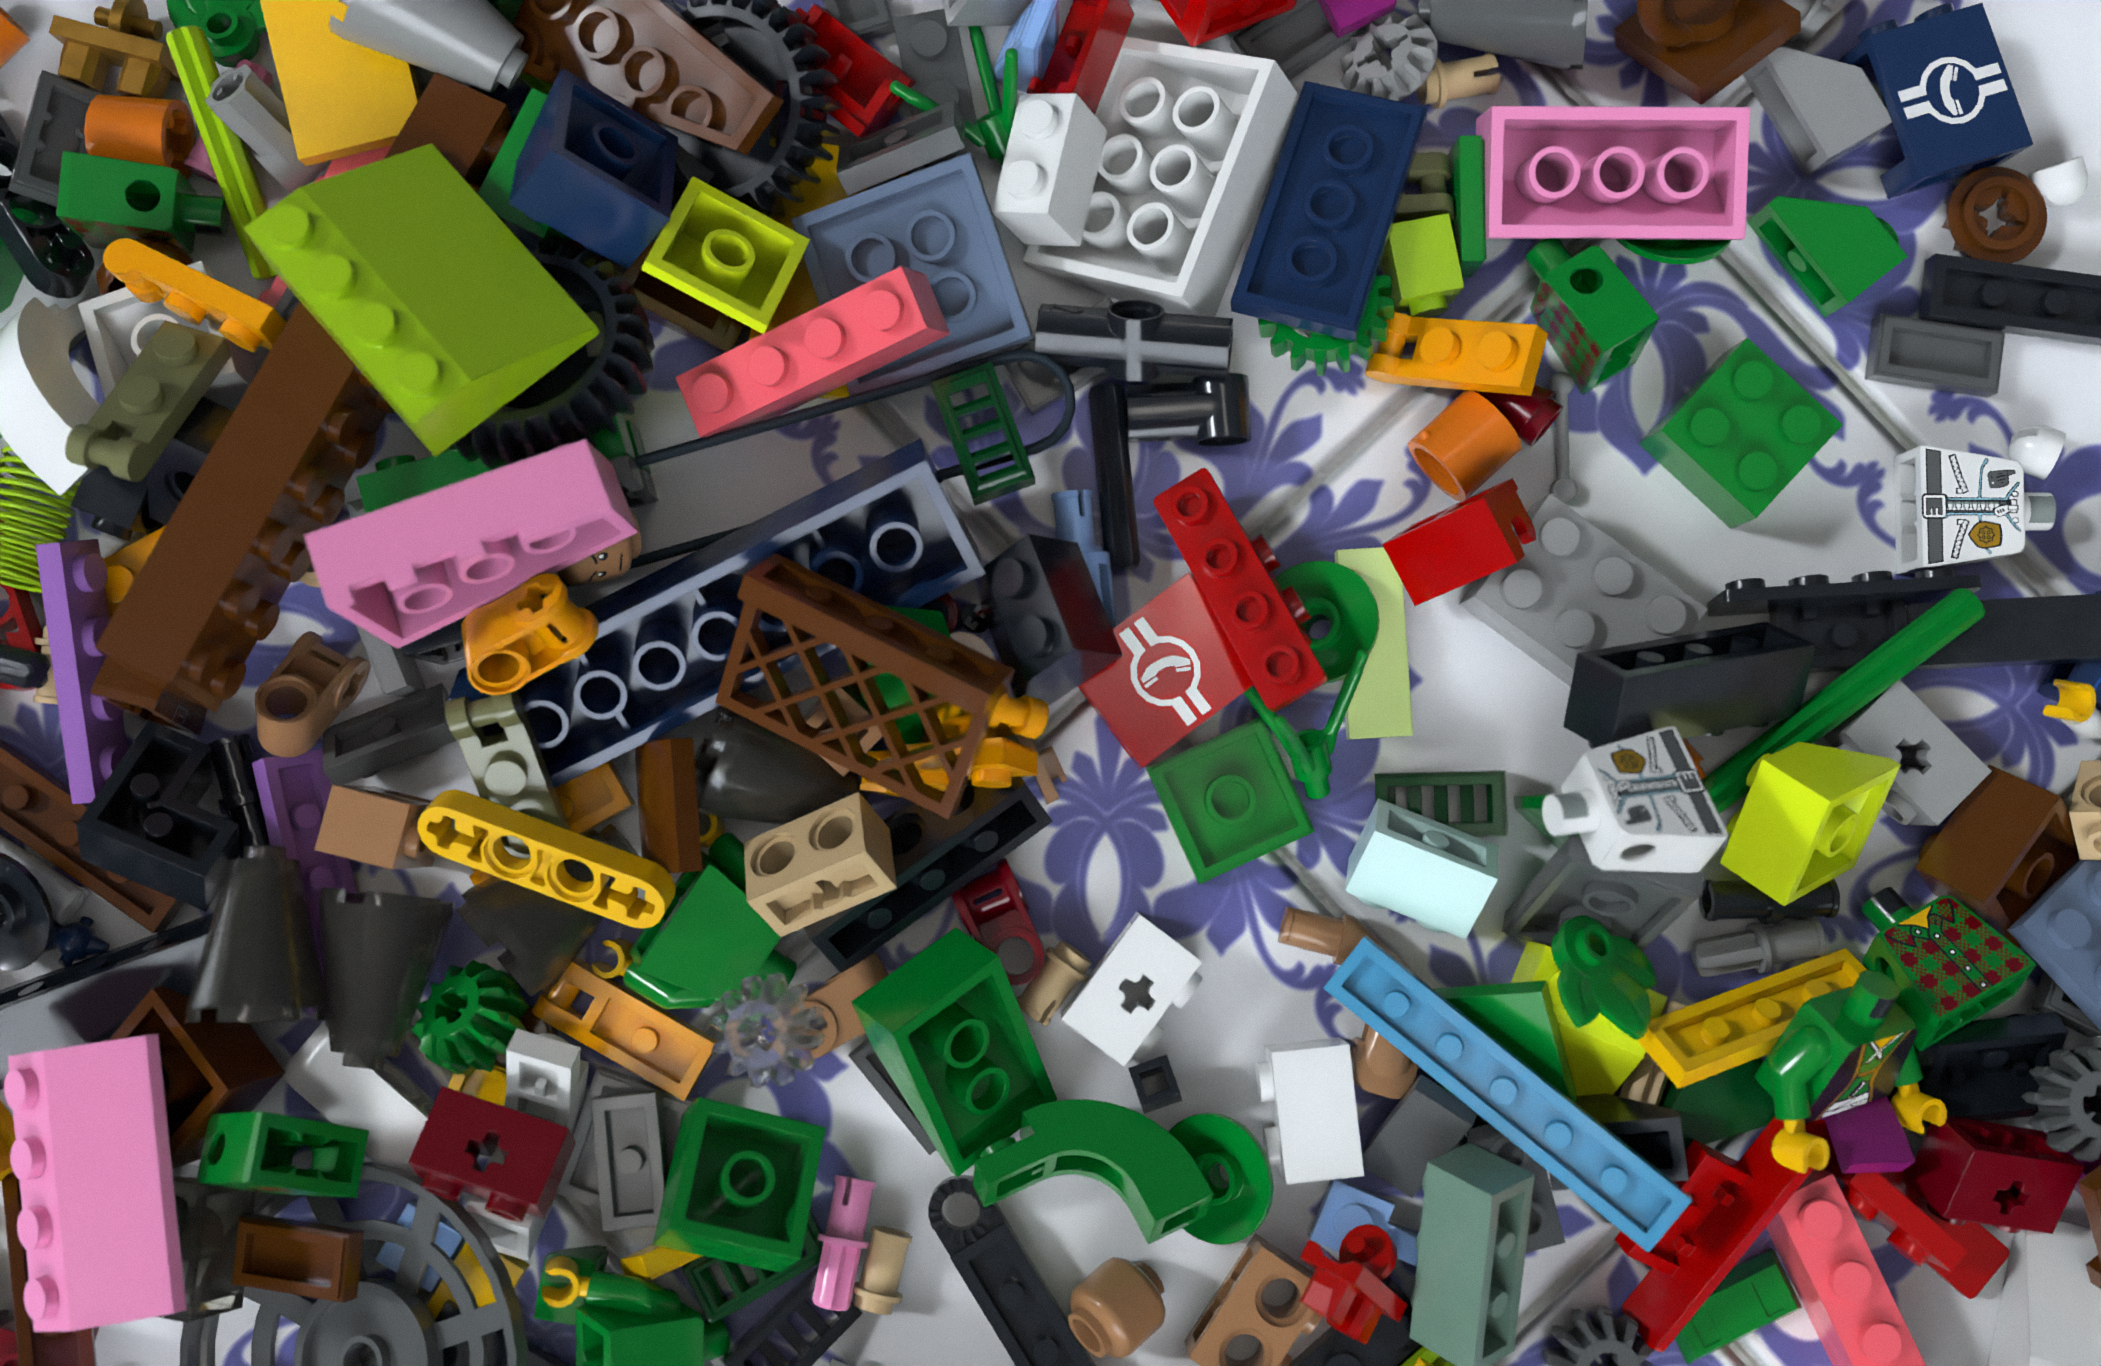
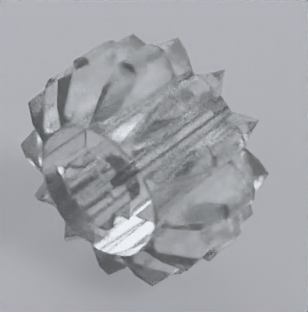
M782 973L769 975L765 982L755 974L742 979L741 991L732 989L723 993L719 999L727 1013L713 1016L708 1024L716 1030L724 1032L725 1038L716 1042L711 1052L716 1054L730 1052L733 1057L728 1064L726 1075L735 1077L747 1070L750 1087L760 1088L768 1084L770 1079L776 1085L783 1086L794 1080L795 1070L804 1072L815 1064V1059L809 1048L823 1044L826 1036L819 1030L811 1028L810 1022L821 1017L824 1009L820 1006H812L805 1009L802 1003L807 997L809 986L801 983L788 990L786 976ZM766 1018L769 1019L774 1027V1030L768 1032L769 1036H775V1040L770 1042L762 1033V1030L768 1028V1025L761 1024V1020Z

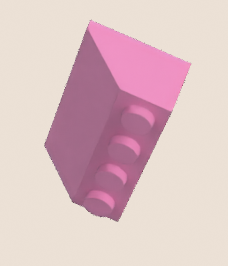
M1491 106L1476 119V135H1482V140H1484L1486 239H1745L1750 107Z
M158 1033L8 1056L9 1072L5 1077L4 1093L9 1107L13 1110L16 1140L11 1148V1165L14 1174L20 1180L22 1211L18 1217L17 1231L19 1240L26 1249L29 1281L24 1289V1304L28 1315L33 1319L34 1332H70L169 1315L187 1310Z

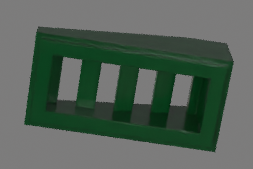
M992 361L930 383L974 506L1035 485V475ZM985 383L989 395L953 407L950 395ZM994 407L997 418L964 430L961 429L959 419ZM1000 431L1003 432L1006 441L970 453L967 443ZM1011 454L1014 462L1013 465L979 477L975 466Z
M1506 770L1375 774V802L1379 798L1396 805V786H1408V809L1423 816L1422 786H1434L1435 821L1473 836H1507ZM1486 784L1487 821H1475L1474 785ZM1448 785H1460L1461 821L1449 822Z
M810 1210L803 1243L806 1252L801 1254V1259L781 1273L752 1267L757 1278L749 1283L738 1263L702 1256L682 1265L683 1272L708 1321L713 1324L819 1263L823 1241L817 1239L818 1234L822 1233ZM716 1262L720 1265L732 1289V1292L724 1295L710 1265Z

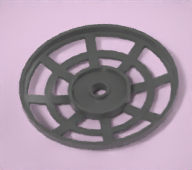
M363 1162L360 1181H378L399 1186L419 1196L411 1228L382 1219H358L347 1222L335 1197L306 1196L319 1224L364 1230L363 1239L382 1240L404 1247L405 1251L395 1280L384 1277L368 1278L361 1259L357 1299L346 1302L318 1299L315 1302L306 1296L232 1284L239 1217L251 1214L274 1217L292 1201L304 1196L260 1192L235 1214L217 1236L198 1271L186 1307L187 1310L180 1341V1366H215V1339L221 1305L227 1289L260 1304L251 1343V1366H275V1341L281 1315L300 1326L295 1344L294 1366H361L360 1352L364 1343L373 1349L377 1359V1366H443V1349L468 1341L470 1366H488V1347L485 1335L500 1329L504 1330L508 1366H528V1347L521 1307L508 1270L489 1236L469 1212L465 1211V1208L457 1201L444 1199L423 1190L420 1187L423 1179L407 1170L374 1162ZM441 1214L451 1222L472 1248L489 1279L496 1302L478 1308L475 1296L459 1268L434 1243ZM428 1264L434 1268L447 1284L459 1306L460 1315L436 1323L428 1306L417 1295Z

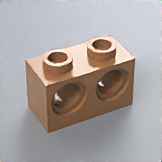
M332 785L314 850L391 870L432 867L435 857L440 858L441 856L431 851L423 843L418 833V820L432 801L376 786Z
M1255 1233L1184 1340L1189 1358L1200 1366H1290L1291 1356L1287 1353L1299 1334L1302 1332L1305 1335H1309L1323 1317L1300 1302L1314 1272ZM1275 1279H1287L1295 1284L1293 1296L1287 1303L1280 1306H1271L1262 1301V1293L1268 1283ZM1249 1334L1259 1340L1257 1351L1246 1360H1235L1225 1354L1228 1343L1238 1335Z

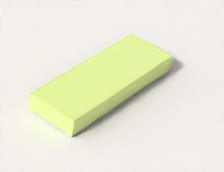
M1384 547L1336 550L1334 552L1335 563L1354 571L1371 589L1378 605L1380 618L1377 640L1369 654L1363 674L1345 715L1346 739L1413 736L1403 583Z

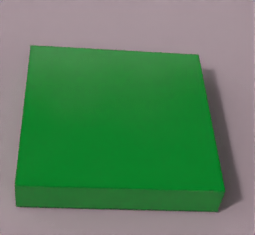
M1261 716L1145 768L1198 884L1315 832L1267 725Z
M1546 980L1434 988L1436 992L1575 1102L1577 1093ZM1437 1081V1083H1438L1439 1086H1441L1442 1088H1444L1445 1090H1447L1448 1092H1450L1448 1089H1446L1443 1085H1441V1084Z

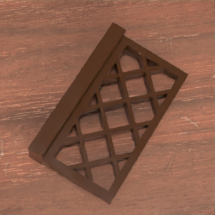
M774 553L745 573L737 597L745 601L715 703L949 820L958 809L996 704L1007 692L1015 669L777 553ZM763 611L783 621L793 643L773 650L770 649L759 626ZM828 642L842 649L852 672L829 679L814 646ZM752 650L754 657L749 658L750 652ZM798 652L813 685L791 692L776 660ZM760 666L775 698L762 702L740 691L744 672ZM889 672L901 678L912 701L888 709L873 676ZM857 682L872 714L849 721L834 689ZM818 695L833 727L820 731L806 724L797 702ZM950 702L974 714L968 731L948 738L933 706ZM918 712L932 744L908 751L894 719ZM878 725L892 756L878 760L864 753L855 732ZM961 747L959 756L957 758L954 749ZM938 755L949 778L945 793L924 783L914 762Z

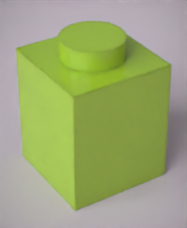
M1449 213L1393 224L1381 261L1383 275H1390L1391 294L1388 297L1394 299V312L1410 311L1411 317L1428 318L1446 312L1449 309L1448 304L1452 303L1463 290L1464 282Z

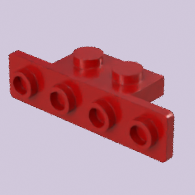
M1201 468L1157 495L1153 500L1154 506L1266 707L1272 712H1277L1323 685L1327 681V675L1309 646L1312 644V641L1302 623L1311 619L1309 611L1292 585L1284 590L1281 589L1272 571L1281 567V563L1262 533L1253 539L1237 520L1211 473L1206 468Z
M1774 1117L1739 1161L1694 1139L1685 1150L1689 1180L1673 1181L1691 1195L1692 1202L1649 1253L1622 1231L1615 1237V1241L1627 1256L1652 1267L1622 1305L1623 1313L1638 1323L1637 1332L1650 1349L1660 1353L1667 1349L1813 1171V1168L1808 1167L1805 1174L1782 1166L1773 1157L1771 1150L1773 1140L1776 1134L1784 1128L1783 1120H1778Z
M1815 1120L1805 1124L1806 1133L1821 1137L1827 1141L1829 1159L1824 1170L1833 1173L1850 1210L1869 1223L1874 1218L1891 1233L1886 1241L1896 1251L1919 1267L1923 1263L1928 1265L1962 1296L1974 1299L2009 1257V1249L1980 1223L1967 1221L1965 1225L1959 1226L1943 1221L1933 1215L1927 1209V1201L1906 1181L1912 1165L1902 1172L1842 1173L1825 1120Z

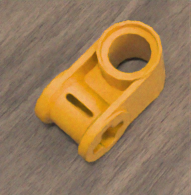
M542 573L531 577L519 588L488 605L474 609L465 617L461 624L468 680L475 689L485 694L503 695L514 692L528 681L563 662L576 659L585 653L598 635L599 623L589 610L583 607L577 608L567 597V588L558 576L552 573ZM545 594L547 597L543 599L541 595ZM565 636L567 641L563 642L560 639Z

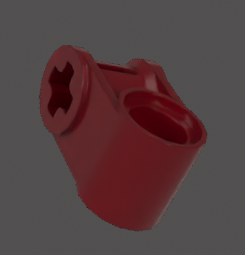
M1005 857L997 862L996 869L973 879L951 896L971 937H974L977 942L998 955L1002 942L1007 938L1021 937L1030 943L1034 951V962L1031 968L1020 974L1009 973L1005 970L1010 985L1018 986L1028 983L1038 975L1044 964L1045 950L1028 912L1030 908ZM1002 889L1000 895L979 905L975 904L977 899Z

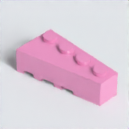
M586 439L311 532L304 535L327 608L399 649L467 616L474 609L490 604L519 588L531 577L542 573L554 574L638 533V529L613 465Z

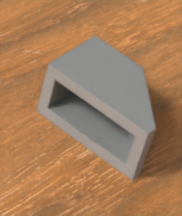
M1780 46L1743 74L1805 178L1868 143L1892 123L1881 89L1876 84L1870 82L1862 68Z

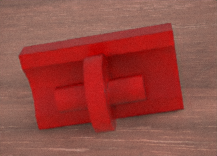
M1371 1224L1357 1226L1349 1231L1342 1240L1339 1249V1261L1318 1243L1308 1240L1300 1258L1315 1271L1300 1299L1301 1303L1317 1314L1327 1318L1325 1322L1334 1329L1364 1345H1367L1382 1314L1400 1322L1408 1304L1381 1282L1390 1275L1397 1261V1247L1388 1233L1379 1226Z

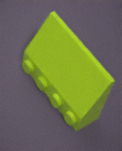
M432 143L301 186L243 227L270 267L434 457H437L600 334L598 327Z

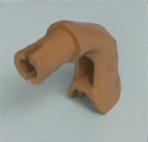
M1288 906L1284 910L1278 935L1279 943L1332 956L1334 964L1342 965L1362 938L1367 935L1410 970L1409 966L1397 954L1376 937L1358 918L1350 914L1344 913L1342 918L1339 919ZM1366 1023L1362 1037L1353 1038L1350 1054L1354 1084L1361 1087L1364 1091L1390 1099H1401L1411 1088L1417 1075L1418 1065Z

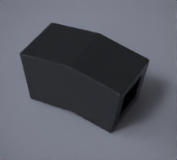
M1167 1054L1128 1068L1144 1114L1182 1101ZM1163 1072L1169 1089L1146 1096L1141 1079Z

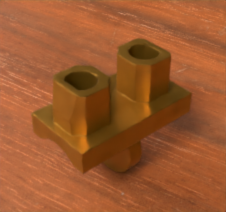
M115 0L111 9L98 6L94 11V22L96 25L57 15L53 16L49 33L64 45L58 70L60 77L101 92L110 64L122 67L115 90L120 95L161 99L166 91L169 80L182 83L175 63L171 58L169 47L164 43L154 41L161 38L163 25L160 21L148 19L147 6L143 0Z

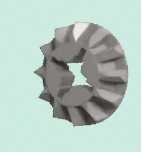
M1393 11L1383 24L1375 21L1370 22V30L1363 37H1350L1352 51L1339 59L1344 72V76L1340 81L1346 90L1401 101L1415 92L1426 81L1433 70L1438 54L1436 36L1432 29L1416 13L1404 18L1396 11ZM1386 48L1392 49L1391 56L1393 60L1390 62L1393 69L1390 71L1385 65L1382 66L1380 63V54Z

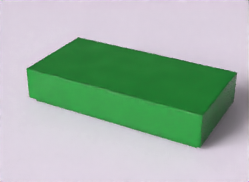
M1459 135L1448 153L1451 178L1447 181V194L1453 197L1455 218L1451 221L1462 277H1471L1487 258L1484 140H1482V135Z

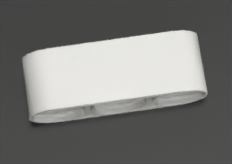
M326 1018L283 1067V1070L286 1072L283 1075L284 1079L331 1123L369 1130L365 1153L379 1164L404 1169L417 1175L408 1164V1161L435 1101L352 1028L334 1018Z

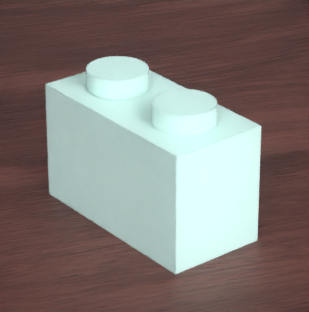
M1378 798L1349 857L1345 892L1356 896L1361 902L1370 907L1390 909L1415 919L1428 930L1439 933L1448 932L1466 940L1498 881V845Z

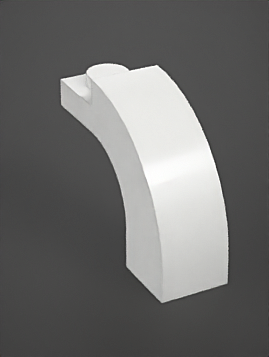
M33 297L0 330V434L19 458L61 496L93 470L70 463L65 455V444L71 430L79 424L87 425L101 406L82 386L73 371L69 359V353L87 336L78 304L88 299L85 297L63 311L57 304L47 308L36 297Z
M516 1029L506 1049V1099L504 1107L568 1127L572 1135H574L583 1105L589 1062L580 1060L581 1047L569 1044L561 1037L553 1034L542 1033L537 1035ZM498 1147L493 1155L489 1156L483 1170L484 1172L491 1162L503 1165L505 1158ZM472 1195L465 1211L469 1212L489 1236L496 1251L529 1261L553 1201L545 1219L526 1213L523 1222L519 1223L486 1211L484 1207L487 1200Z

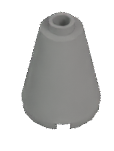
M339 0L349 6L344 21L342 22L332 15L329 21L330 31L344 40L490 93L494 92L499 84L510 89L520 76L529 58L527 53L520 50L524 36L488 0Z

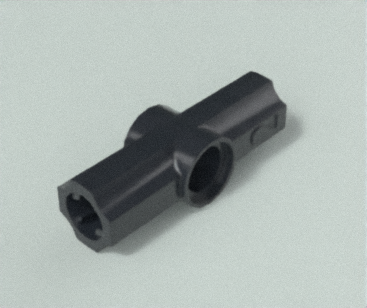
M1142 300L1118 301L1110 304L1107 308L1042 303L1038 311L1035 331V352L1049 355L1058 364L1105 368V373L1110 377L1124 381L1152 380L1161 373L1228 378L1233 343V318L1165 313L1164 308L1160 305Z

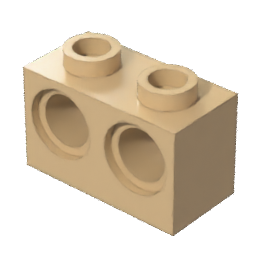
M859 792L744 841L747 903L780 937L897 888L890 829Z

